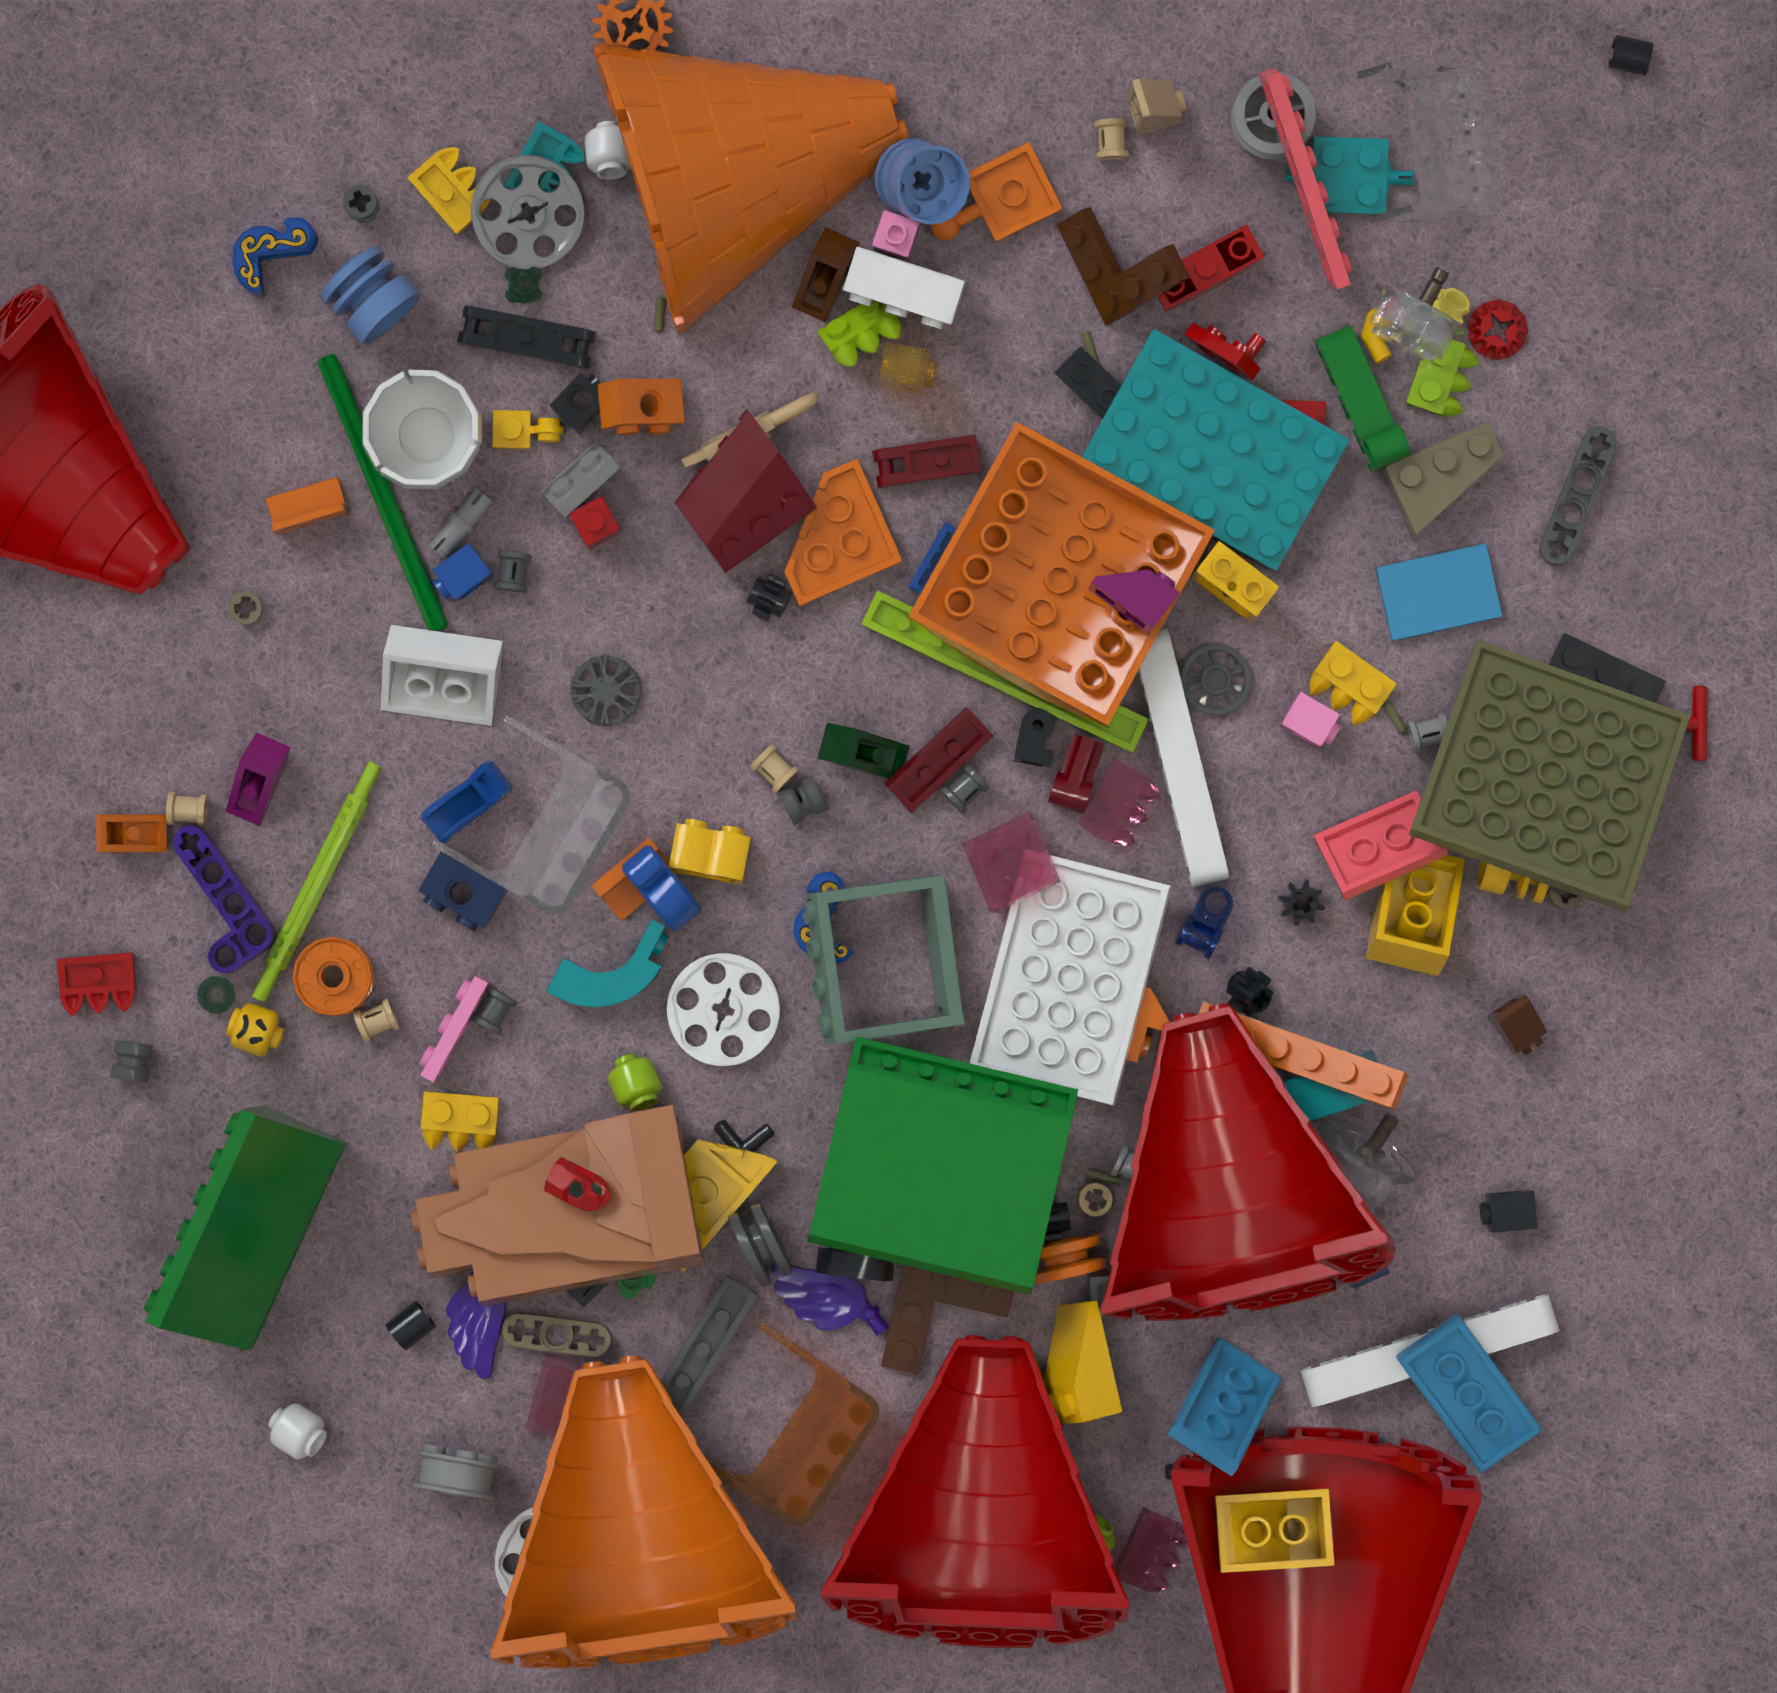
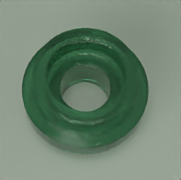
M212 976L205 979L200 984L197 992L198 1002L201 1007L207 1012L214 1014L229 1010L236 996L232 983L220 976ZM216 987L220 988L224 994L220 1002H214L210 998L211 990Z

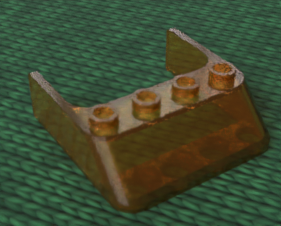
M762 1321L758 1327L760 1330L814 1366L816 1380L754 1472L748 1475H739L702 1450L701 1452L717 1476L785 1523L792 1526H801L808 1523L814 1517L876 1425L880 1417V1408L877 1401L843 1373L767 1321Z

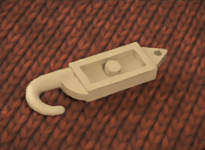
M810 392L771 413L767 410L754 418L770 438V430L809 410L818 402L819 396L816 392ZM736 426L701 443V448L682 458L681 460L685 468L705 459L710 461L719 450L717 446L726 435L729 437Z

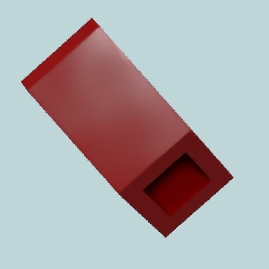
M1248 225L1242 226L1182 259L1190 278L1157 297L1165 312L1201 297L1232 280L1265 258Z

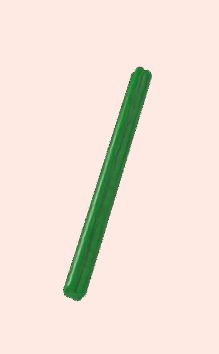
M335 354L326 355L320 358L317 364L426 627L430 631H442L448 626V623L389 481L380 475V471L375 470L362 446L363 418L341 365Z

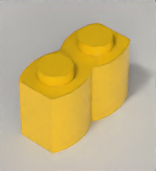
M685 819V824H676L669 861V868L672 872L742 885L751 837L744 835V829L722 826V831L707 829L708 823L695 819Z

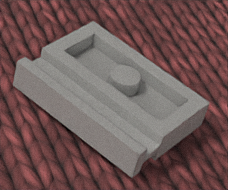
M595 441L540 492L565 518L621 467Z

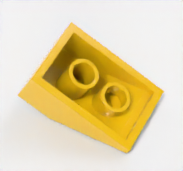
M1448 855L1381 885L1371 924L1366 959L1439 976L1450 954L1465 859Z
M1097 1300L1058 1305L1044 1382L1046 1385L1045 1389L1061 1424L1083 1423L1123 1412Z
M1329 1489L1215 1496L1220 1573L1334 1566Z

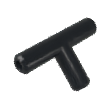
M721 1120L714 1126L715 1132L726 1145L752 1152L756 1151L775 1134L768 1124H764L742 1141L726 1120Z

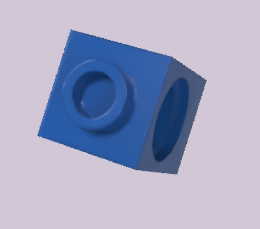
M469 543L433 569L438 577L433 581L436 588L445 599L452 596L457 602L494 576Z

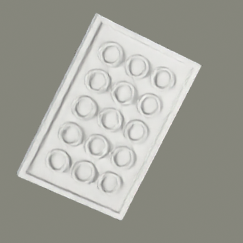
M1026 849L970 1064L1078 1089L1077 1096L1115 1106L1172 886Z

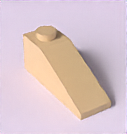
M1140 78L1132 80L1127 102L1137 135L1181 123V112L1187 111L1181 89L1175 91L1172 81Z

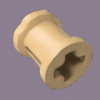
M1109 118L1094 121V127L1098 129L1099 152L1096 153V160H1123L1129 157V151L1125 150L1124 128L1128 126L1127 119Z
M771 744L750 765V768L753 771L757 770L773 786L772 791L777 794L796 776L799 769L796 766L791 767L776 752L777 748Z
M169 791L166 804L167 825H174L175 822L197 823L199 827H206L208 794H201L200 797L177 796L176 792Z
M389 998L383 999L381 1005L361 1012L359 1009L353 1011L356 1025L365 1043L371 1041V1036L391 1028L395 1031L400 1029L398 1018Z

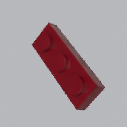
M965 707L888 779L884 785L912 813L980 750L993 735L971 710Z

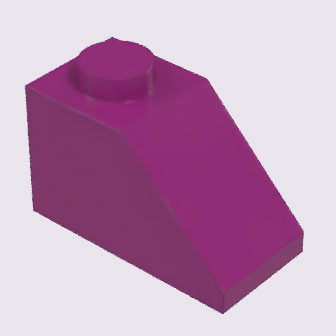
M1150 570L1096 576L1088 588L1089 591L1148 635L1180 593L1174 589L1176 584L1171 578L1158 571L1154 574Z
M256 732L239 761L225 812L260 826L284 772L291 747Z

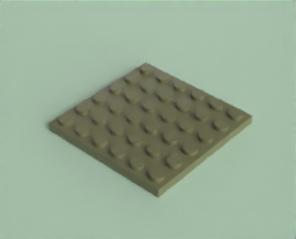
M1477 639L1409 835L1626 913L1690 715Z

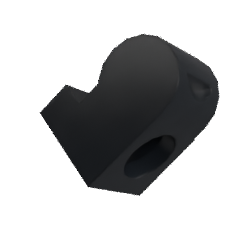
M1033 709L1024 715L1014 756L1015 762L1051 768L1054 751L1044 749L1045 742L1051 737L1054 721L1047 711Z

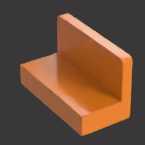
M338 477L265 498L272 519L271 528L276 535L349 514Z
M647 838L591 885L621 920L625 919L646 901L622 871V864L644 846L648 845L653 847L669 867V860L650 838Z

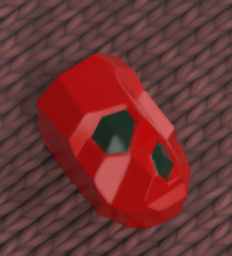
M560 1157L554 1163L545 1182V1192L583 1211H599L609 1205L612 1199L608 1183L601 1176L563 1157Z

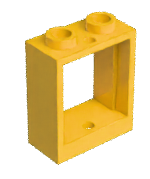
M1218 541L1191 577V579L1250 624L1279 588L1277 584L1220 541Z

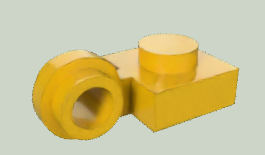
M493 410V449H531V435H538V442H560V435H564V426H561V419L538 418V425L531 426V411Z

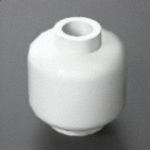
M600 122L596 125V128L586 134L584 144L586 165L589 170L605 180L619 179L626 175V172L631 168L617 122Z
M298 1403L290 1404L285 1409H277L268 1424V1427L271 1428V1443L297 1460L303 1459L306 1456L313 1457L320 1450L327 1436V1432L324 1430L323 1419Z

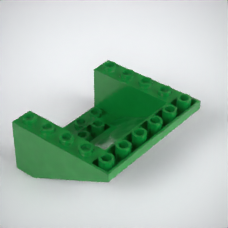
M856 1036L807 1242L1031 1295L1071 1127L1078 1089Z
M265 1105L244 1108L241 1112H234L224 1132V1134L229 1135L227 1143L223 1150L220 1148L216 1149L208 1166V1169L213 1171L207 1185L201 1183L192 1201V1204L197 1206L191 1221L188 1219L183 1221L176 1236V1240L180 1241L181 1244L175 1256L169 1254L162 1266L160 1275L165 1277L161 1287H158L157 1290H152L143 1309V1311L149 1313L145 1320L146 1323L159 1329L244 1350L254 1348L347 1144L345 1141Z

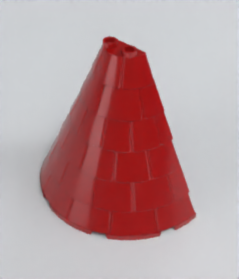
M39 283L32 285L8 300L0 310V556L46 567V570L95 581L141 595L148 587L154 589L165 575L164 570L172 561L174 563L180 562L187 554L190 546L165 500H162L143 458L139 457L120 416L116 414L97 373L92 369L75 332L69 326L54 292L47 286L43 287Z
M1222 1003L1210 1006L1208 1008L1209 1012L1199 1015L1195 1013L1179 1014L1173 1018V1022L1163 1025L1154 1072L1141 1118L1143 1122L1131 1164L1133 1174L1110 1261L1112 1270L1103 1303L1100 1305L1103 1315L1127 1320L1132 1318V1311H1136V1315H1144L1146 1321H1176L1220 1317L1228 1312L1227 1305H1233V1309L1237 1310L1249 1309L1250 1312L1264 1310L1336 1291L1337 1280L1339 1283H1358L1378 1273L1394 1260L1393 1253L1396 1252L1394 1240L1371 1212L1368 1203L1345 1174L1340 1162L1315 1131L1313 1123L1288 1092L1287 1085L1259 1050L1258 1043L1230 1004Z
M967 1335L964 1339L955 1340L934 1379V1383L912 1418L911 1426L888 1463L889 1469L841 1550L843 1553L825 1582L824 1587H821V1597L833 1611L841 1610V1606L847 1608V1619L896 1636L915 1639L923 1636L924 1632H930L933 1637L940 1639V1644L984 1648H1031L1034 1641L1040 1637H1044L1045 1641L1055 1645L1076 1643L1113 1631L1115 1619L1116 1622L1121 1623L1126 1621L1129 1612L1128 1597L1115 1571L1114 1560L1079 1478L1080 1472L1062 1433V1425L1045 1389L1044 1379L1028 1341H1024V1339L1016 1336H1006L1002 1340H987L980 1335Z

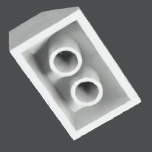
M856 247L843 290L851 293L849 297L851 301L871 306L872 300L887 304L885 311L906 318L908 311L922 315L921 323L942 329L944 323L952 325L967 281L862 247Z
M391 625L383 653L381 710L492 726L501 669L503 641Z

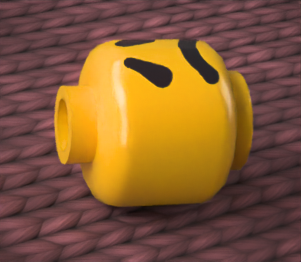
M246 1003L241 1009L235 1008L227 1027L226 1036L231 1037L233 1048L257 1057H264L271 1048H279L285 1028L279 1027L280 1017L276 1011L254 1003Z

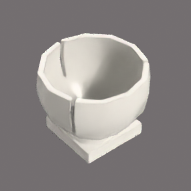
M408 370L411 379L408 378L405 371H402L378 386L363 411L362 446L375 470L380 471V475L405 489H439L449 482L454 483L456 478L465 474L481 448L479 446L482 444V414L467 387L439 370Z

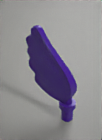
M773 1265L772 1273L778 1279L774 1284L775 1292L784 1297L786 1306L794 1309L795 1315L799 1319L814 1321L816 1328L819 1330L841 1328L858 1317L862 1322L866 1321L876 1336L889 1328L878 1313L880 1309L877 1304L874 1307L867 1300L864 1286L856 1279L815 1272L816 1270L791 1265L793 1273L784 1277L777 1267Z
M467 1283L452 1296L446 1307V1313L451 1319L448 1336L454 1341V1350L456 1354L461 1356L463 1367L468 1370L475 1369L478 1377L486 1379L492 1375L496 1346L505 1318L507 1302L483 1307L478 1302V1297H471Z

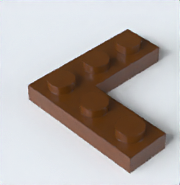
M1091 207L1080 210L1057 225L1105 326L1122 319L1190 278L1174 244L1161 248L1122 272Z
M904 1265L881 1366L918 1375L934 1301L1008 1318L1014 1291Z

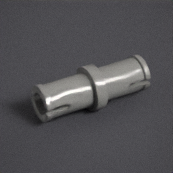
M477 487L473 489L474 491L456 513L452 511L448 515L450 520L434 540L428 544L445 559L449 558L450 554L467 534L472 535L475 531L473 526L494 503L490 497H487Z

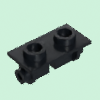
M1081 346L1054 372L1101 419H1103L1121 386Z

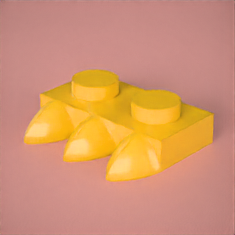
M450 147L436 152L409 175L407 179L458 236L472 224L471 202L476 188L468 191V189L472 186L475 179L476 168L468 166L451 172L457 163L459 149L457 147ZM486 199L481 203L479 208L480 215L486 212L485 208L489 205L491 199Z
M1335 641L1313 671L1310 679L1311 696L1318 695L1333 685L1331 709L1338 710L1344 708L1354 700L1352 724L1358 725L1368 721L1378 712L1397 683Z
M424 1091L421 1129L425 1143L430 1150H433L441 1142L444 1132L448 1131L450 1144L456 1152H459L466 1145L470 1133H473L474 1142L478 1149L491 1147L497 1134L500 1098Z

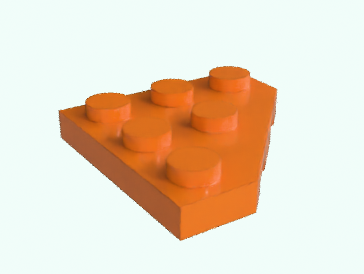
M858 458L824 472L813 498L817 508L806 515L784 571L799 607L903 562Z

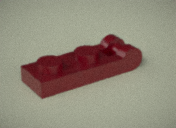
M976 435L872 451L873 462L878 464L879 476L876 477L878 489L981 473ZM903 458L905 472L894 473L892 460Z

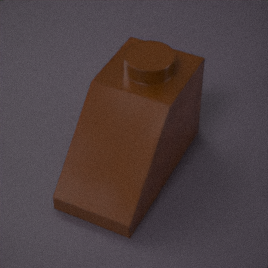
M825 227L811 253L792 308L826 322L849 272L856 247L859 246L860 242Z
M1516 995L1487 1016L1514 1054L1522 1050L1527 1055L1544 1043L1540 1037L1547 1033V1030L1526 995Z

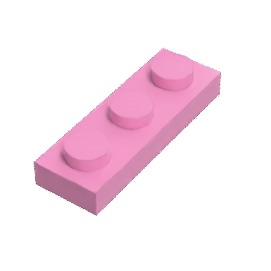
M474 976L472 982L465 979L455 999L461 1001L454 1015L447 1012L437 1032L442 1034L437 1046L429 1045L420 1060L419 1065L424 1067L421 1076L432 1082H437L468 1026L472 1014L475 1013L486 993L487 987L490 986V982L479 976Z

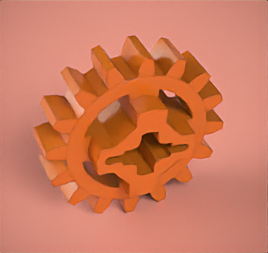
M608 0L610 3L607 6L597 4V9L603 14L602 18H592V23L601 26V30L593 34L594 39L603 38L606 44L627 48L631 42L644 40L650 43L644 49L656 51L658 45L664 48L668 47L669 44L663 39V34L673 33V28L664 25V21L672 18L671 13H662L660 10L666 3L665 0H659L656 3L653 0H635L638 1L635 8L625 12L615 7L622 2L630 0ZM650 8L657 17V32L648 27L646 15ZM642 10L639 16V25L643 28L640 34L633 32L623 42L626 36V26L622 24L625 18L632 20ZM608 20L618 27L619 37L615 44L608 34Z

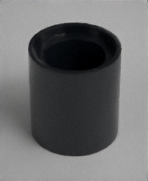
M1616 35L1612 46L1614 53L1612 60L1609 59L1608 68L1646 76L1651 61L1653 42Z
M417 1301L411 1303L385 1324L394 1339L406 1351L436 1328L431 1318L427 1319L421 1310L423 1308Z

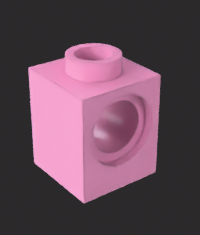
M884 210L872 243V248L908 261L920 228V222Z
M1300 692L1285 715L1280 727L1316 748H1320L1324 742L1330 745L1337 735L1341 725L1336 723V720L1340 714Z

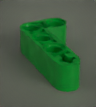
M1347 325L1315 339L1316 349L1332 386L1336 385L1340 395L1337 397L1347 420L1351 419L1355 429L1352 431L1362 454L1366 453L1370 463L1367 465L1371 473L1378 472L1386 466L1410 456L1411 450L1406 436L1400 425L1394 424L1351 326Z

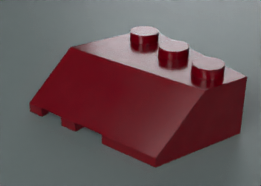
M747 408L739 417L740 422L729 437L726 435L717 446L719 450L706 467L702 466L675 501L679 510L725 573L817 508L785 459Z

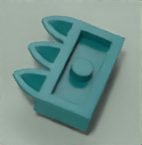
M540 120L537 121L519 154L547 158L560 165L568 173L569 171L560 161L579 163L585 160L582 149L571 137ZM511 168L502 185L509 189L519 186L522 181L521 172L516 168ZM545 171L539 176L538 185L542 190L546 192L553 191L547 185L548 183L559 185V176L556 172Z

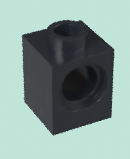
M579 373L549 405L578 434L600 413L597 384H601V382L594 375L587 379ZM579 392H587L592 395V404L586 410H576L572 406V399Z
M1533 1190L1485 1194L1486 1202L1479 1204L1481 1224L1488 1225L1489 1232L1538 1228Z

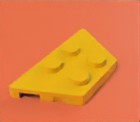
M699 1138L685 1153L684 1158L694 1214L699 1227L703 1249L728 1221V1216L734 1214L778 1162L775 1157Z

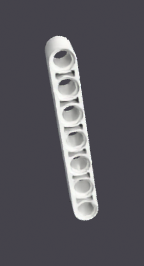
M1167 627L1162 628L1138 673L1141 685L1144 686V698L1150 722L1152 721L1153 734L1159 758L1162 759V770L1168 794L1171 795V806L1177 830L1180 831V843L1186 867L1190 871L1189 879L1193 888L1229 879V873L1172 642Z
M1549 1294L1536 1296L1535 1300L1529 1302L1523 1300L1499 1308L1500 1311L1493 1313L1488 1311L1464 1319L1466 1325L1488 1354L1560 1331ZM1419 1333L1394 1340L1390 1345L1383 1346L1381 1344L1358 1351L1356 1355L1347 1357V1355L1320 1363L1319 1367L1311 1369L1310 1366L1300 1370L1311 1407L1325 1405L1409 1379L1410 1376L1401 1366L1396 1355L1427 1333L1419 1335Z

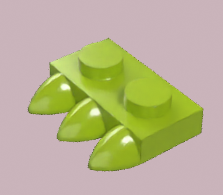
M872 300L871 306L859 304L817 331L822 342L839 364L854 367L858 359L857 348L864 352L876 353L880 345L879 334L888 339L899 338L901 323L897 315L885 311L887 304Z
M1430 332L1405 404L1445 417L1463 413L1462 406L1454 397L1449 395V392H1463L1472 388L1468 379L1457 369L1471 368L1480 364L1478 357L1472 350L1465 347L1466 344Z

